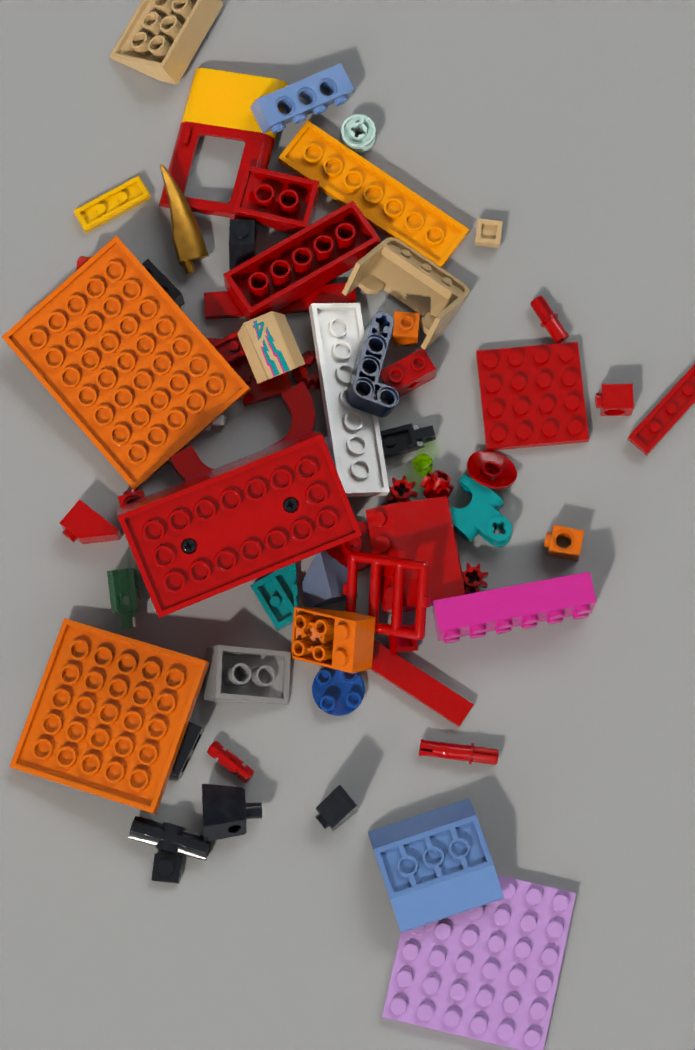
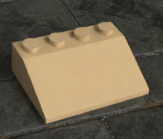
M142 0L109 57L158 81L178 85L221 10L223 3L221 0Z

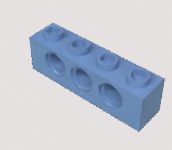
M340 63L256 99L250 106V109L262 133L265 134L272 131L274 134L286 128L285 124L292 121L294 124H298L307 119L306 115L314 112L315 115H319L328 109L327 106L335 103L336 106L344 104L349 100L348 96L354 91V88ZM320 88H324L328 92V96L324 95ZM299 97L306 99L308 105L303 104ZM278 106L285 108L287 114L280 112Z

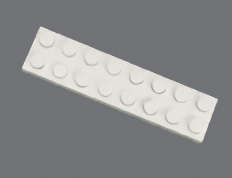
M311 303L309 313L331 458L347 497L387 496L390 490L378 417L353 408L346 400V392L364 334L360 303ZM363 368V370H364L365 372L371 374V373L369 372V370H367L366 368ZM357 390L360 395L364 396L363 392Z

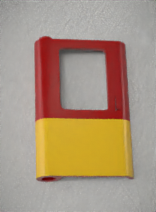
M197 68L195 70L168 172L177 183L183 195L201 136L206 135L245 142V147L231 200L228 203H221L184 196L192 212L230 219L251 220L233 212L245 167L249 165L268 170L277 133L273 134L272 131L263 134L250 106L256 99L288 86L287 83L275 78L207 68ZM278 106L279 111L283 112V107ZM164 184L159 207L170 208Z

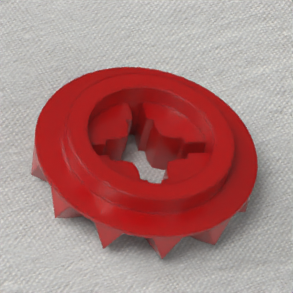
M307 350L301 354L305 364L292 369V374L296 383L299 384L303 381L308 390L320 389L319 373L315 371L311 378H309V371L305 369L306 366L311 367L314 361L318 369L315 351Z

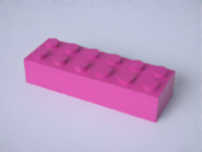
M590 572L433 600L432 613L438 641L444 640V643H454L460 641V637L470 635L471 639L486 636L485 632L495 630L496 634L512 631L511 627L522 626V629L536 627L538 622L547 621L548 624H556L562 622L563 618L573 616L574 620L589 617L588 613H592L597 602Z

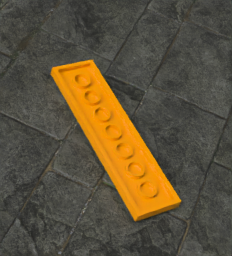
M308 120L278 157V161L300 177L319 181L320 190L344 206L354 201L372 226L389 237L403 241L441 268L445 266L469 234L470 229Z

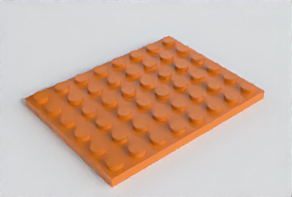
M117 235L2 336L4 341L132 489H138L170 461L169 457L183 450L251 390Z

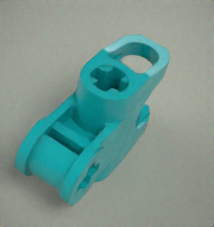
M463 474L459 479V485L470 495L471 502L461 509L450 506L454 531L468 542H472L479 534L494 547L505 546L511 539L512 525L506 517L498 512L505 504L504 501L489 487L483 486ZM494 529H504L503 534H494Z

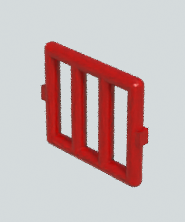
M351 551L348 554L347 583L343 584V595H346L345 611L356 613L358 562L371 564L368 616L376 617L374 633L422 640L425 637L426 608L430 607L431 596H427L429 564L425 561ZM381 566L394 567L391 625L378 623ZM405 569L418 571L415 629L402 627Z

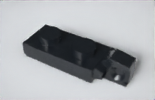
M410 423L380 431L384 459L424 448V443L436 440L433 425L419 428V425H412Z

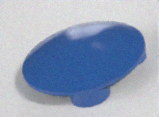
M328 667L322 668L317 673L312 685V694L317 706L324 712L335 716L346 715L357 709L365 693L364 682L358 672L348 673Z

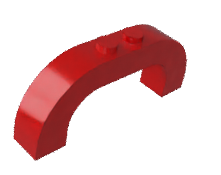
M302 381L281 393L282 402L291 415L292 423L286 436L273 445L308 431L315 432L316 416L313 399ZM192 445L169 457L173 468L182 481L213 470L200 460Z

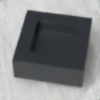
M155 853L151 880L179 884L182 856Z

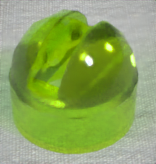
M427 454L415 456L412 461L414 472L423 477L428 472H432V458Z

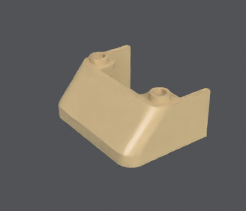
M393 237L386 238L356 262L342 291V294L346 296L357 286L367 294H378L385 290L415 312L420 313L423 316L420 321V327L427 335L421 345V348L424 350L443 334L470 293L468 286L403 241Z

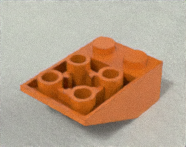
M295 606L291 658L348 673L372 669L376 617L355 612Z

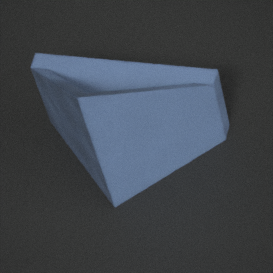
M325 551L315 555L301 583L308 608H317L346 600V595H343V584L347 583V568Z

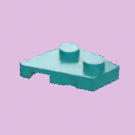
M296 563L278 569L250 585L276 631L293 623L294 607L299 606Z

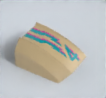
M274 311L268 312L244 322L237 333L257 384L305 364L285 314Z

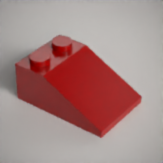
M246 165L233 212L280 232L293 235L312 224L320 196V183L316 180Z

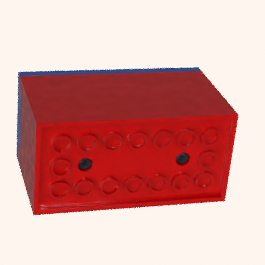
M311 431L116 508L117 517L159 618L362 536L324 437L321 433Z

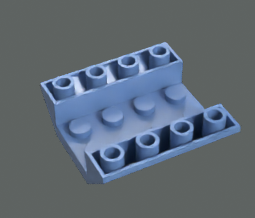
M469 798L368 832L401 933L504 899L494 863Z

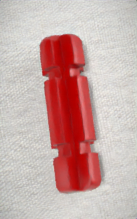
M218 741L213 742L209 746L207 753L214 759L217 757L219 759L218 762L234 775L237 773V777L244 783H247L254 775V770L248 765H242L244 762L228 749L225 751L223 749L224 746Z

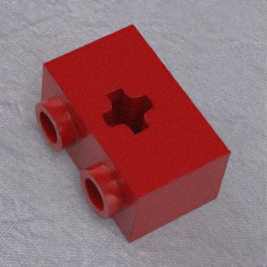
M421 348L381 370L379 382L394 388L400 398L434 379L436 368L426 351Z

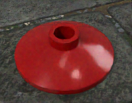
M482 450L473 453L468 458V473L476 482L493 489H504L511 486L517 478L515 465L500 453Z

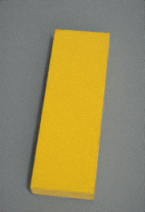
M138 175L73 210L87 234L150 200L151 195Z

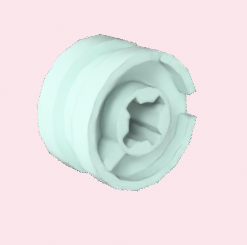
M361 114L348 117L341 128L342 143L357 154L367 153L373 148L376 141L374 122L369 117ZM355 132H362L358 137H355Z

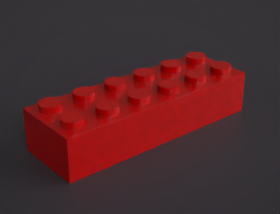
M351 201L224 273L225 288L248 321L271 311L277 312L354 268L357 261L380 244V238L355 202Z

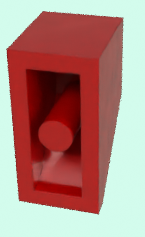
M80 499L60 522L64 529L62 534L73 543L76 540L82 544L120 540L122 534L116 527Z

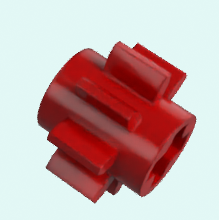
M435 470L433 474L428 472L420 484L421 487L425 488L423 495L427 499L443 496L449 497L454 489V486L449 484L451 477L441 470Z
M405 475L402 477V480L398 481L394 477L392 478L393 486H389V493L392 495L389 496L388 503L393 501L395 503L411 501V497L417 498L418 493L411 491L416 485L415 481L409 483L406 481ZM400 488L405 489L403 496H398Z
M466 563L465 572L462 571L466 594L469 591L479 592L480 587H488V584L482 581L488 577V572H481V564L471 567L469 563ZM472 575H476L477 580L473 584H469V578Z

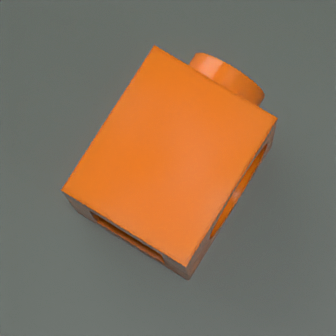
M394 311L392 345L418 347L420 313Z
M553 525L552 532H546L544 547H548L547 555L578 561L584 531ZM564 537L569 540L570 546L561 548L557 545L556 540Z

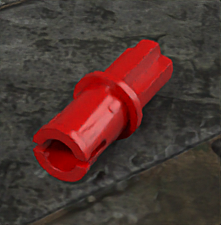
M536 297L530 302V306L541 321V327L546 328L555 344L561 343L569 337V334L557 319L559 315L553 313L544 297Z

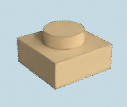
M478 218L475 245L500 248L503 221Z

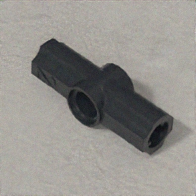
M135 816L129 834V839L156 846L155 848L177 855L181 853L205 861L212 841L204 842V835L186 831L184 827L167 822L162 824Z

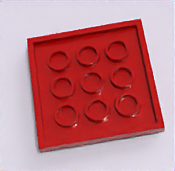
M578 342L476 351L486 450L495 451L589 441Z

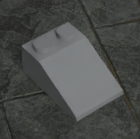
M215 645L206 648V661L210 664L205 675L204 700L233 703L289 704L291 652Z

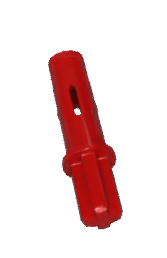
M421 739L419 756L469 761V764L477 762L496 765L498 763L499 750L476 747L474 743H471V745H461Z

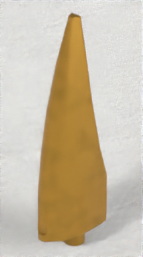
M160 164L170 205L173 244L179 266L184 265L186 275L196 273L193 262L209 257L203 235L186 198L165 166Z

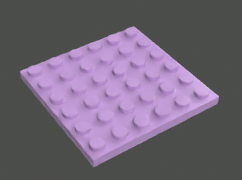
M497 875L504 899L401 933L382 1017L517 1050H544L576 893Z

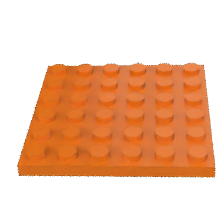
M64 618L9 767L156 815L210 663L203 659Z

